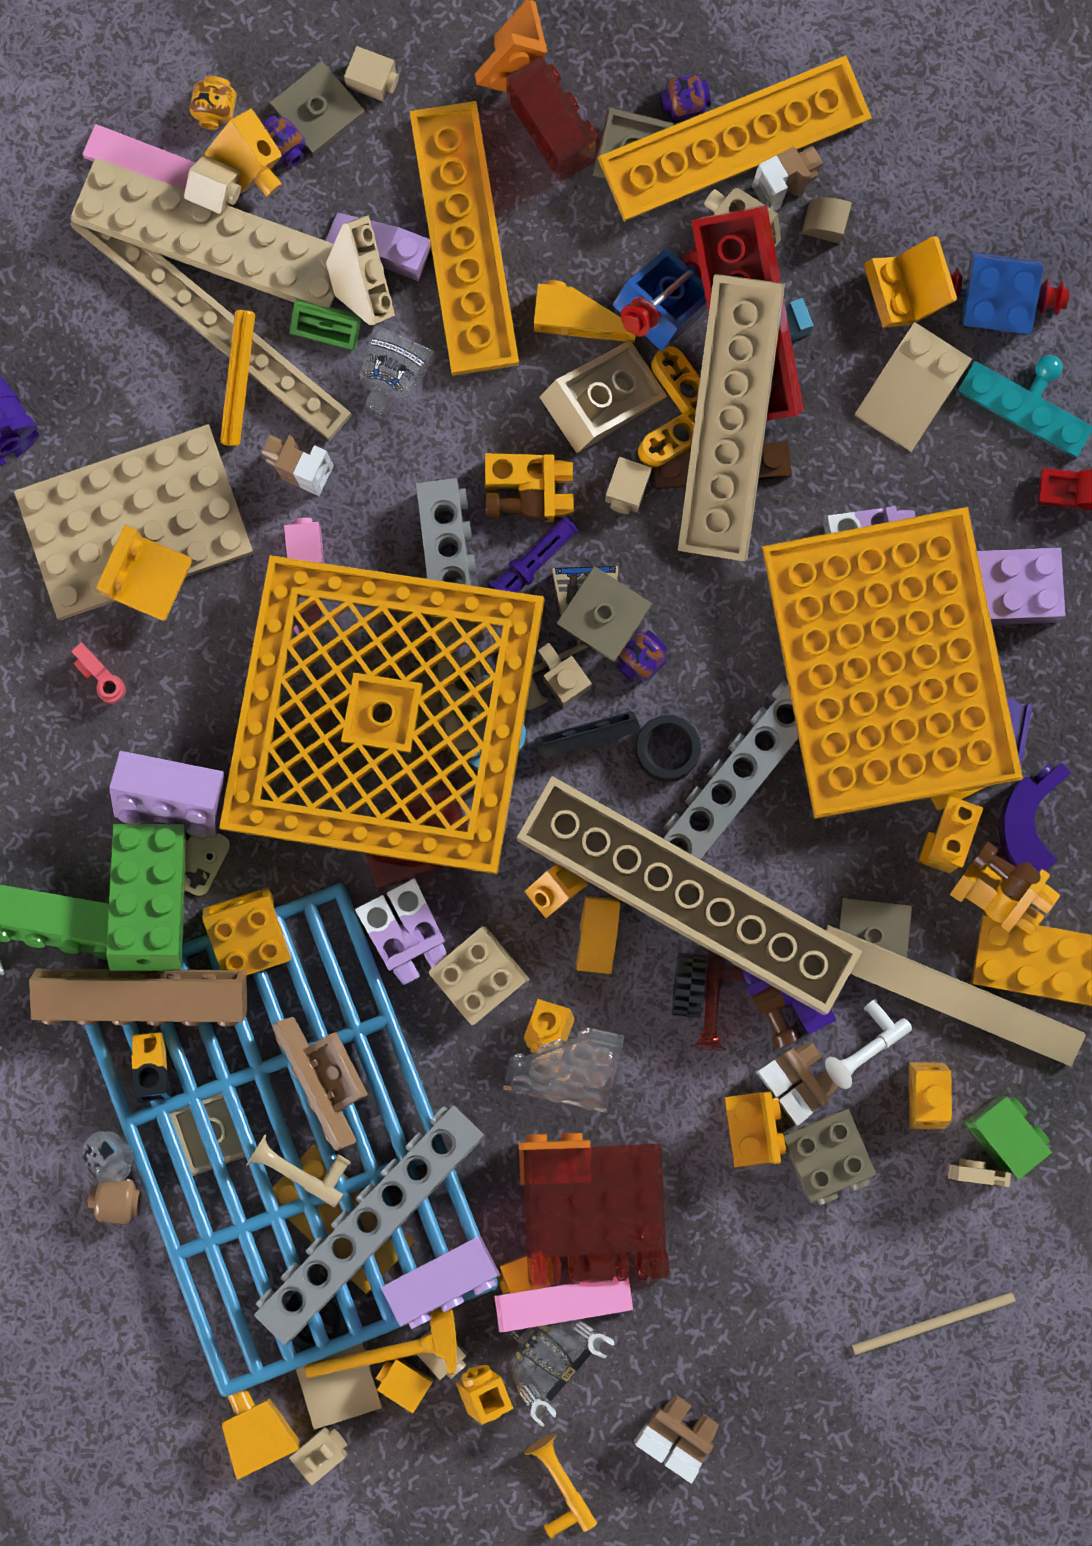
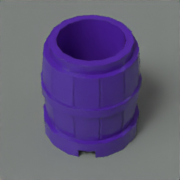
M1 375L0 466L7 463L4 457L13 452L16 457L21 456L33 446L39 437L36 424L30 416L26 415L25 410L20 404V399Z

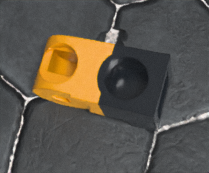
M163 1033L133 1035V1055L131 1057L134 1097L140 1103L171 1099Z

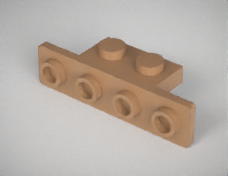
M294 1017L277 1021L272 1025L276 1033L277 1043L285 1051L292 1065V1072L295 1078L300 1081L307 1095L308 1104L316 1113L323 1127L326 1140L335 1151L356 1143V1138L342 1110L366 1097L368 1094L337 1032L329 1034L309 1046Z

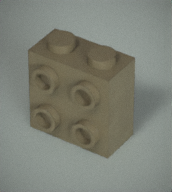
M844 1108L783 1134L786 1150L805 1195L810 1202L817 1200L819 1205L826 1204L838 1198L837 1191L846 1187H850L851 1192L870 1185L869 1178L877 1175L849 1109Z

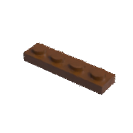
M788 441L763 443L758 480L791 477ZM691 450L681 453L662 466L653 467L655 490L686 487Z

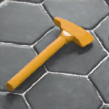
M440 1307L430 1312L432 1319L429 1322L432 1333L421 1337V1339L305 1365L307 1378H312L421 1353H435L440 1359L445 1360L448 1374L454 1375L457 1344L453 1310L451 1308L443 1312Z

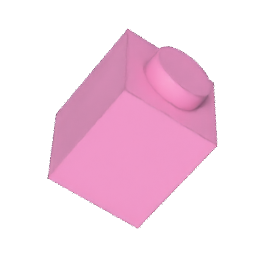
M298 518L292 520V524L284 525L287 558L324 563L322 534L319 522H312V518Z

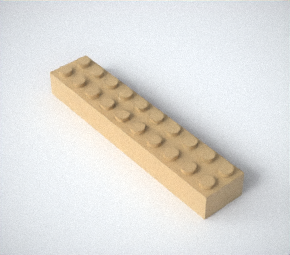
M553 776L550 778L517 836V842L823 1015L829 1013L862 953L856 947Z

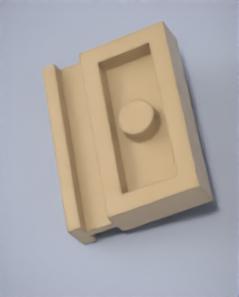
M959 1159V1165L949 1164L948 1178L957 1181L1010 1187L1011 1173L985 1169L986 1162Z

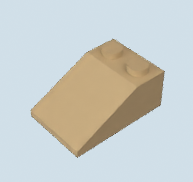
M914 322L854 416L912 452L967 369L972 358Z
M631 340L556 379L540 396V399L575 452L579 453L664 400L667 394Z

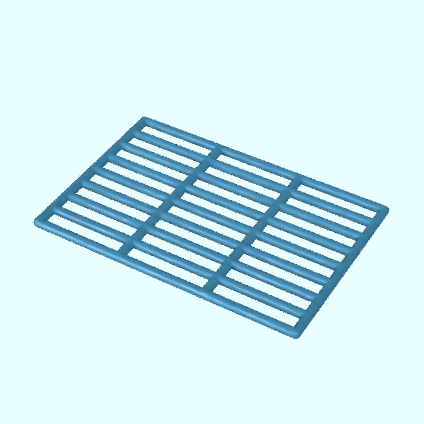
M337 883L274 908L291 955V960L285 963L315 1041L308 1043L310 1046L328 1034L284 921L288 917L304 912L348 1027L337 1032L343 1045L351 1041L355 1045L397 1155V1160L400 1162L409 1152L405 1148L407 1142L368 1043L367 1035L386 1028L426 1133L434 1126L430 1122L434 1114L348 890L343 883ZM334 899L338 903L380 1013L379 1016L364 1022H360L316 907ZM208 934L182 944L181 970H191L186 957L204 950L207 951L213 970H221ZM266 969L252 973L271 1025L277 1021L284 1020ZM245 1015L244 1021L238 1022L234 1026L250 1067L230 1074L211 1022H203L197 1025L217 1080L197 1087L174 1023L168 1021L167 1024L159 1026L184 1093L171 1097L169 1100L150 1101L151 1106L131 1113L99 1023L84 1025L221 1396L228 1397L400 1328L381 1289L385 1284L375 1257L372 1255L363 1265L382 1320L363 1327L347 1284H345L335 1295L349 1333L329 1340L318 1312L308 1323L316 1346L296 1353L292 1341L287 1345H283L275 1337L283 1359L263 1367L221 1255L219 1245L237 1238L239 1239L261 1298L272 1287L252 1232L271 1225L287 1269L295 1262L301 1266L285 1219L304 1212L314 1239L316 1240L321 1236L325 1240L328 1237V1233L317 1206L326 1202L293 1181L299 1199L279 1206L264 1164L250 1163L249 1167L266 1212L246 1219L202 1100L222 1093L248 1162L257 1145L235 1087L255 1080L284 1159L304 1171L268 1074L288 1067L328 1173L337 1158L332 1145L324 1136L323 1127L316 1113L308 1104L307 1095L300 1081L295 1078L292 1072V1065L285 1051L280 1047L282 1054L262 1061ZM135 1021L128 1025H122L132 1055L133 1035H140ZM354 1104L343 1109L342 1112L356 1138V1143L354 1144L365 1172L345 1180L342 1174L334 1189L343 1194L339 1200L342 1212L346 1210L349 1214L356 1208L350 1193L363 1189L369 1184L375 1188L384 1179L380 1174L381 1171L389 1164L378 1167ZM187 1106L190 1107L233 1223V1225L213 1232L169 1114ZM154 1119L158 1122L200 1238L181 1246L137 1126ZM440 1134L433 1141V1149L438 1154H446L448 1150ZM415 1160L409 1165L408 1173L413 1180H421L416 1167L426 1164L423 1160ZM454 1169L445 1178L444 1182L468 1242L480 1236V1233ZM386 1189L383 1196L384 1201L387 1205L393 1207ZM427 1197L417 1210L435 1258H438L447 1253L448 1249ZM359 1218V1226L361 1230L364 1231L361 1220ZM400 1226L390 1236V1239L405 1275L417 1268ZM204 1251L249 1369V1373L229 1380L185 1260ZM497 1277L493 1278L496 1285L478 1295H475L473 1289L463 1294L464 1301L495 1290L498 1287ZM296 1291L300 1304L302 1306V1296L299 1292Z

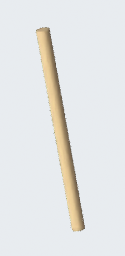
M1010 1292L854 1344L852 1348L854 1354L858 1355L1015 1303L1016 1301L1013 1293Z

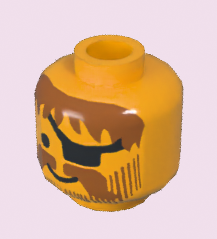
M206 76L204 80L194 85L190 114L199 120V126L210 130H217L219 125H226L232 119L237 93L230 86L228 80L217 76Z

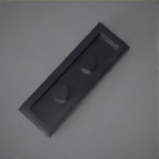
M629 711L539 736L534 741L540 759L638 733L641 732L636 715L634 712Z

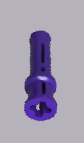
M563 516L519 560H511L508 563V568L495 581L490 580L487 583L490 589L518 592L524 585L529 586L533 582V574L553 557L573 535L579 532L576 526L567 517ZM555 537H557V539L538 557L537 555H538ZM513 578H515L514 581H513L509 586H507V587L505 588V586H506Z

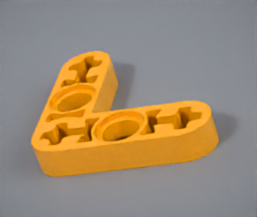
M668 346L663 351L658 350L652 359L651 369L682 414L649 433L640 443L638 456L649 467L662 466L692 446L696 408L694 409L693 407L697 404L700 377L684 354L674 346ZM663 360H672L674 362L673 367L670 365L665 367L662 364ZM680 373H682V375L676 381L673 380V377L675 375L677 377ZM686 383L691 385L696 391V396L693 398L685 397L680 391V384ZM677 426L685 428L689 433V440H678L673 434V428ZM664 440L666 441L667 445L664 446L659 454L657 452L653 454L649 452L651 446L654 448L662 444Z

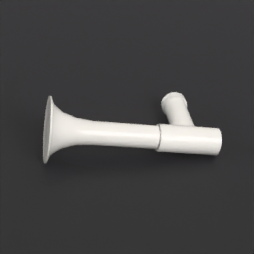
M876 999L867 1004L864 1010L872 1016L883 1032L850 1057L839 1060L830 1056L825 1061L828 1075L836 1085L843 1089L851 1087V1075L859 1066L912 1031L911 1024L905 1018L900 1019L894 1024L879 1006Z

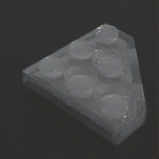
M588 1028L578 1032L577 1038L566 1042L560 1038L541 1045L536 1053L524 1056L522 1053L511 1056L503 1090L606 1113L624 1035Z

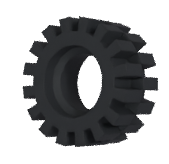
M678 952L672 999L673 1016L701 1018L707 968L706 955Z

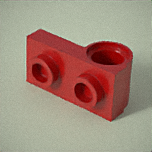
M1042 468L1040 471L1037 504L1092 510V469L1074 472Z

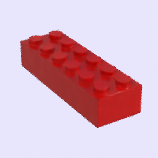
M767 205L700 217L691 221L708 314L715 274L781 283ZM784 296L766 421L797 416L804 410Z

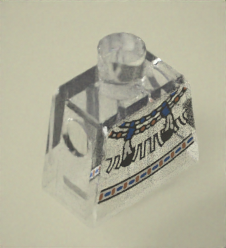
M375 324L360 373L361 384L371 388L364 405L375 412L383 413L390 397L399 402L406 403L435 361L434 350Z

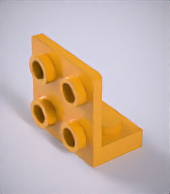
M937 236L924 240L897 257L872 258L863 263L883 328L913 325L914 322L916 323L957 300Z
M124 524L96 589L105 597L165 621L189 571L192 559L142 537L138 530Z
M269 886L203 908L202 919L221 970H246V975L291 960V955L274 909V898Z
M771 1092L724 1097L734 1167L781 1163L780 1155H786V1146L783 1133H777L775 1120L781 1119L778 1098H772Z

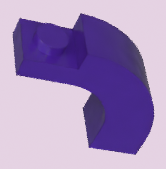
M1063 763L1054 768L1050 764L1044 767L1034 776V779L1038 782L1037 784L1026 775L1023 777V780L1016 783L1008 794L1000 815L999 836L1003 853L1010 864L1015 866L1022 862H1028L1040 872L1041 869L1047 871L1058 861L1037 835L1035 814L1042 799L1071 774Z

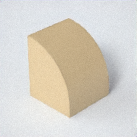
M828 197L812 199L809 202L801 234L840 244L852 202Z

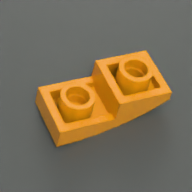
M585 896L580 923L581 937L575 965L578 971L603 974L612 973L619 923L620 900Z

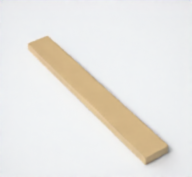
M827 925L825 929L827 932L862 951L850 974L1072 1067L1086 1035L1084 1032Z

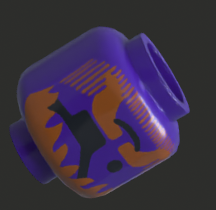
M697 74L672 77L666 83V91L660 92L663 112H670L672 119L676 122L686 121L706 112V108L711 107L708 83L706 80H701Z
M276 116L268 118L262 124L281 152V158L273 167L279 168L286 165L288 168L295 166L303 158L304 136L288 118H277Z
M648 630L646 633L635 631L618 656V660L621 663L617 668L630 681L635 677L640 681H649L666 664L667 657L665 652L667 647L651 631Z

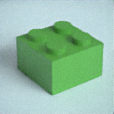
M995 1096L966 1119L964 1124L1002 1171L1011 1173V1178L1021 1179L1052 1153L1047 1147L1050 1140L1037 1125L1033 1127L1027 1122L1024 1117L1028 1113L1015 1097L1010 1099L1007 1096Z

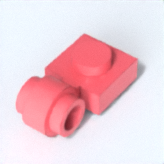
M82 642L71 651L78 658L73 663L87 679L93 675L98 680L96 691L104 702L115 704L124 698L126 693L124 682L119 677L112 675ZM115 684L116 690L112 694H107V687Z

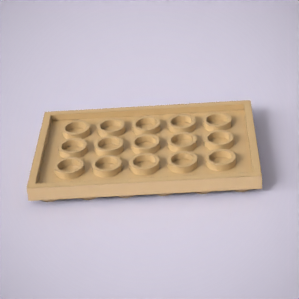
M209 424L14 491L56 617L59 621L115 602V600L101 595L96 586L124 524L138 530L142 537L190 557L192 564L186 577L254 554Z

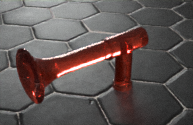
M713 952L709 953L703 1030L699 1040L695 1044L690 1045V1047L698 1050L726 1051L727 1049L721 1046L717 1036L722 978L744 980V976L740 967L724 965V958Z

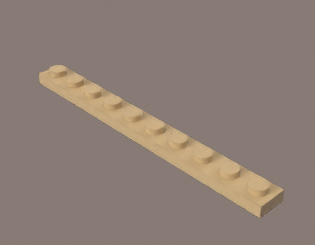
M70 223L74 230L230 358L234 315L159 253L76 223ZM253 332L248 374L330 441L352 416L351 412Z

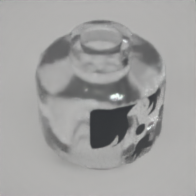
M99 1131L92 1134L85 1141L81 1160L83 1165L99 1183L121 1182L130 1174L134 1162V1153L116 1132Z

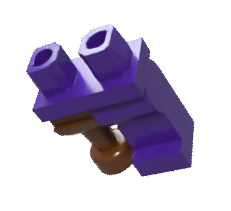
M742 969L743 977L747 984L744 989L755 1009L765 1014L777 1033L772 1037L777 1050L802 1037L796 1026H788L782 1011L783 1008L791 1005L805 1034H811L837 1020L831 1009L828 1014L823 1015Z

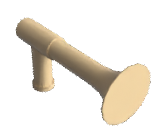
M265 1134L246 1166L250 1163L265 1164L335 1208L343 1194L334 1189V1187L351 1162L337 1154V1158L323 1181L273 1152L266 1142Z

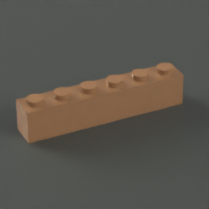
M36 968L29 979L31 1020H42L43 1024L48 1025L59 1024L62 1021H77L81 1025H91L98 1021H112L115 1025H128L133 1021H147L149 1025L159 1026L171 1021L182 1022L183 1025L196 1026L203 1022H217L220 1026H233L238 1024V1022H243L247 1012L246 970L110 971V969Z

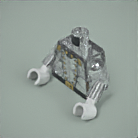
M580 1319L537 1326L535 1329L531 1327L507 1331L506 1333L521 1345L512 1355L514 1363L512 1364L511 1371L517 1392L531 1410L532 1418L540 1426H545L540 1420V1416L544 1411L548 1410L555 1418L557 1413L548 1403L553 1400L591 1354L606 1358L607 1356L600 1352V1345L604 1341L614 1345L613 1339L599 1334Z

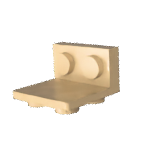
M487 926L478 929L429 971L430 976L471 1025L480 1021L514 991L520 989L530 980Z

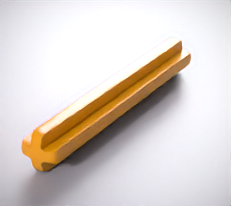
M236 310L234 316L220 443L226 446H239L241 439L255 313L248 310Z

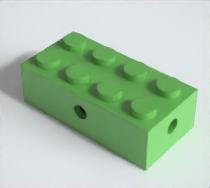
M113 824L106 951L110 971H181L187 843L184 824Z

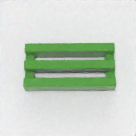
M296 299L289 334L355 351L358 345L357 339L360 334L362 318L356 313L332 307H322ZM299 321L316 325L318 328L350 334V338L299 325Z

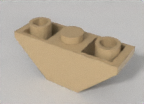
M367 215L342 224L326 261L334 295L367 324L375 325L395 316L370 218Z

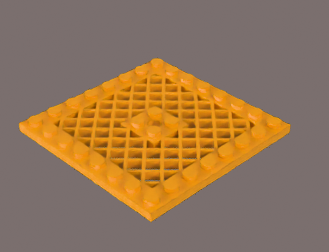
M270 555L219 828L225 831L498 874L545 601L544 597ZM300 597L308 598L298 605ZM320 600L342 604L329 613ZM316 603L325 616L309 627L300 614ZM354 605L375 608V610L363 618ZM350 608L359 621L343 632L334 619ZM389 611L408 613L410 615L397 623ZM382 614H385L393 627L377 638L368 624ZM423 616L445 620L431 628ZM297 618L304 631L292 639ZM419 619L428 632L411 643L403 629ZM457 621L479 625L466 634ZM328 623H331L339 636L325 646H322L314 633ZM453 624L462 637L446 648L437 634ZM492 626L503 628L501 639ZM365 628L373 641L357 652L348 639ZM487 629L496 643L480 653L471 640ZM399 633L407 647L391 657L382 644ZM310 637L319 650L303 661L294 648ZM433 638L442 652L428 662H425L416 649ZM344 642L353 655L336 666L328 653ZM467 643L476 657L460 668L451 654ZM378 647L387 661L371 672L362 658ZM499 650L494 673L486 659ZM290 652L298 662V665L286 673ZM413 653L422 666L405 677L397 663ZM324 656L333 670L319 680H316L308 667ZM447 658L456 671L439 682L431 668ZM358 662L366 674L353 673L350 685L342 672ZM481 663L490 677L474 688L465 674ZM393 667L401 680L379 676ZM304 671L312 685L296 695L288 681ZM427 672L436 686L422 695L424 685L413 681ZM338 676L347 689L330 700L322 687ZM461 677L470 691L454 702L445 688ZM493 684L490 705L488 707L479 694ZM284 686L292 699L280 707ZM318 691L327 704L313 714H310L302 701ZM441 692L450 706L436 716H433L425 702ZM475 697L484 709V712L468 722L459 708ZM349 698L344 720L336 706ZM381 704H387L392 708L391 718L383 723L375 721L373 718L374 709ZM298 705L306 719L290 729L282 715ZM421 707L430 720L416 729ZM332 710L341 724L327 734H324L316 721ZM455 712L464 726L448 737L439 722ZM487 719L484 739L482 741L473 728ZM278 720L286 733L273 741ZM312 725L320 739L304 749L296 735ZM435 726L444 740L428 751L418 737ZM467 732H470L478 746L462 756L453 742ZM342 733L341 742L351 744L352 746L338 754L330 740ZM291 739L300 753L284 764L275 750ZM415 741L423 755L407 765L398 752L412 754ZM323 745H326L334 759L318 769L309 755ZM449 746L458 760L442 771L433 757ZM364 747L387 751L373 760ZM360 750L369 764L355 774H352L344 760ZM481 753L478 774L476 776L467 762ZM272 755L280 767L267 776L270 756ZM394 755L403 769L387 780L378 766ZM305 759L314 773L298 783L289 770ZM429 761L438 775L424 785H421L413 771ZM337 765H340L349 778L332 789L323 775ZM463 766L473 780L456 791L447 777ZM374 769L383 784L367 794L358 780ZM285 773L294 787L278 798L269 784ZM408 775L418 789L401 800L392 786ZM319 779L328 793L312 803L303 789ZM443 780L452 795L436 806L427 791ZM353 784L363 798L347 809L337 795ZM475 788L470 811L461 797ZM264 789L273 801L263 800ZM388 789L397 804L381 815L372 800ZM299 793L308 807L287 804L285 802ZM423 795L432 809L416 820L406 806ZM333 799L342 812L319 808ZM457 800L467 815L450 826L441 811ZM368 804L377 818L356 815L354 813ZM400 810H403L411 823L388 819ZM437 815L446 829L425 826L423 824ZM469 822L468 832L457 831Z

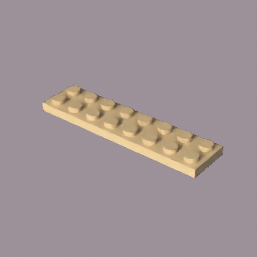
M95 158L71 214V222L294 303L298 299L322 307H332L335 295L326 261L334 245L333 243L227 206L221 214L184 199L185 190Z
M719 274L714 275L678 551L738 561H746L748 558L785 289L784 283Z

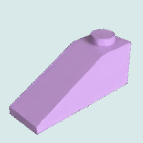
M337 212L325 241L334 244L342 224L359 217ZM370 220L383 268L419 282L431 253L430 239L400 227Z

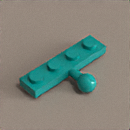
M1044 355L1037 361L1035 367L1037 377L1029 390L974 361L957 391L959 394L1074 458L1079 456L1092 433V426L1041 398L1048 383L1057 380L1062 374L1063 364L1057 356Z

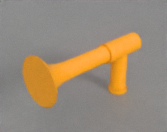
M556 1433L544 1436L529 1446L524 1452L525 1455L532 1454L537 1456L544 1463L570 1508L569 1512L548 1524H544V1528L551 1539L577 1522L584 1532L592 1529L597 1524L556 1457L553 1447Z

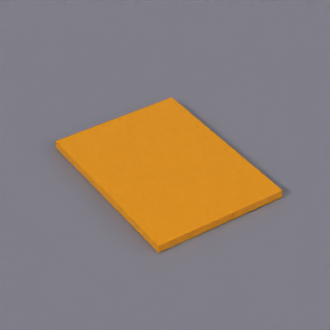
M968 507L762 546L814 819L1023 780Z

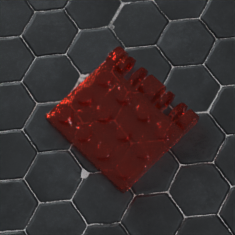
M661 1143L523 1150L528 1281L531 1287L546 1286L548 1280L551 1285H559L562 1276L559 1256H568V1274L572 1284H580L583 1278V1268L586 1283L612 1282L614 1266L618 1281H626L629 1275V1259L626 1252H635L636 1274L639 1280H647L649 1274L652 1279L668 1278L669 1257L666 1251ZM580 1255H583V1268Z

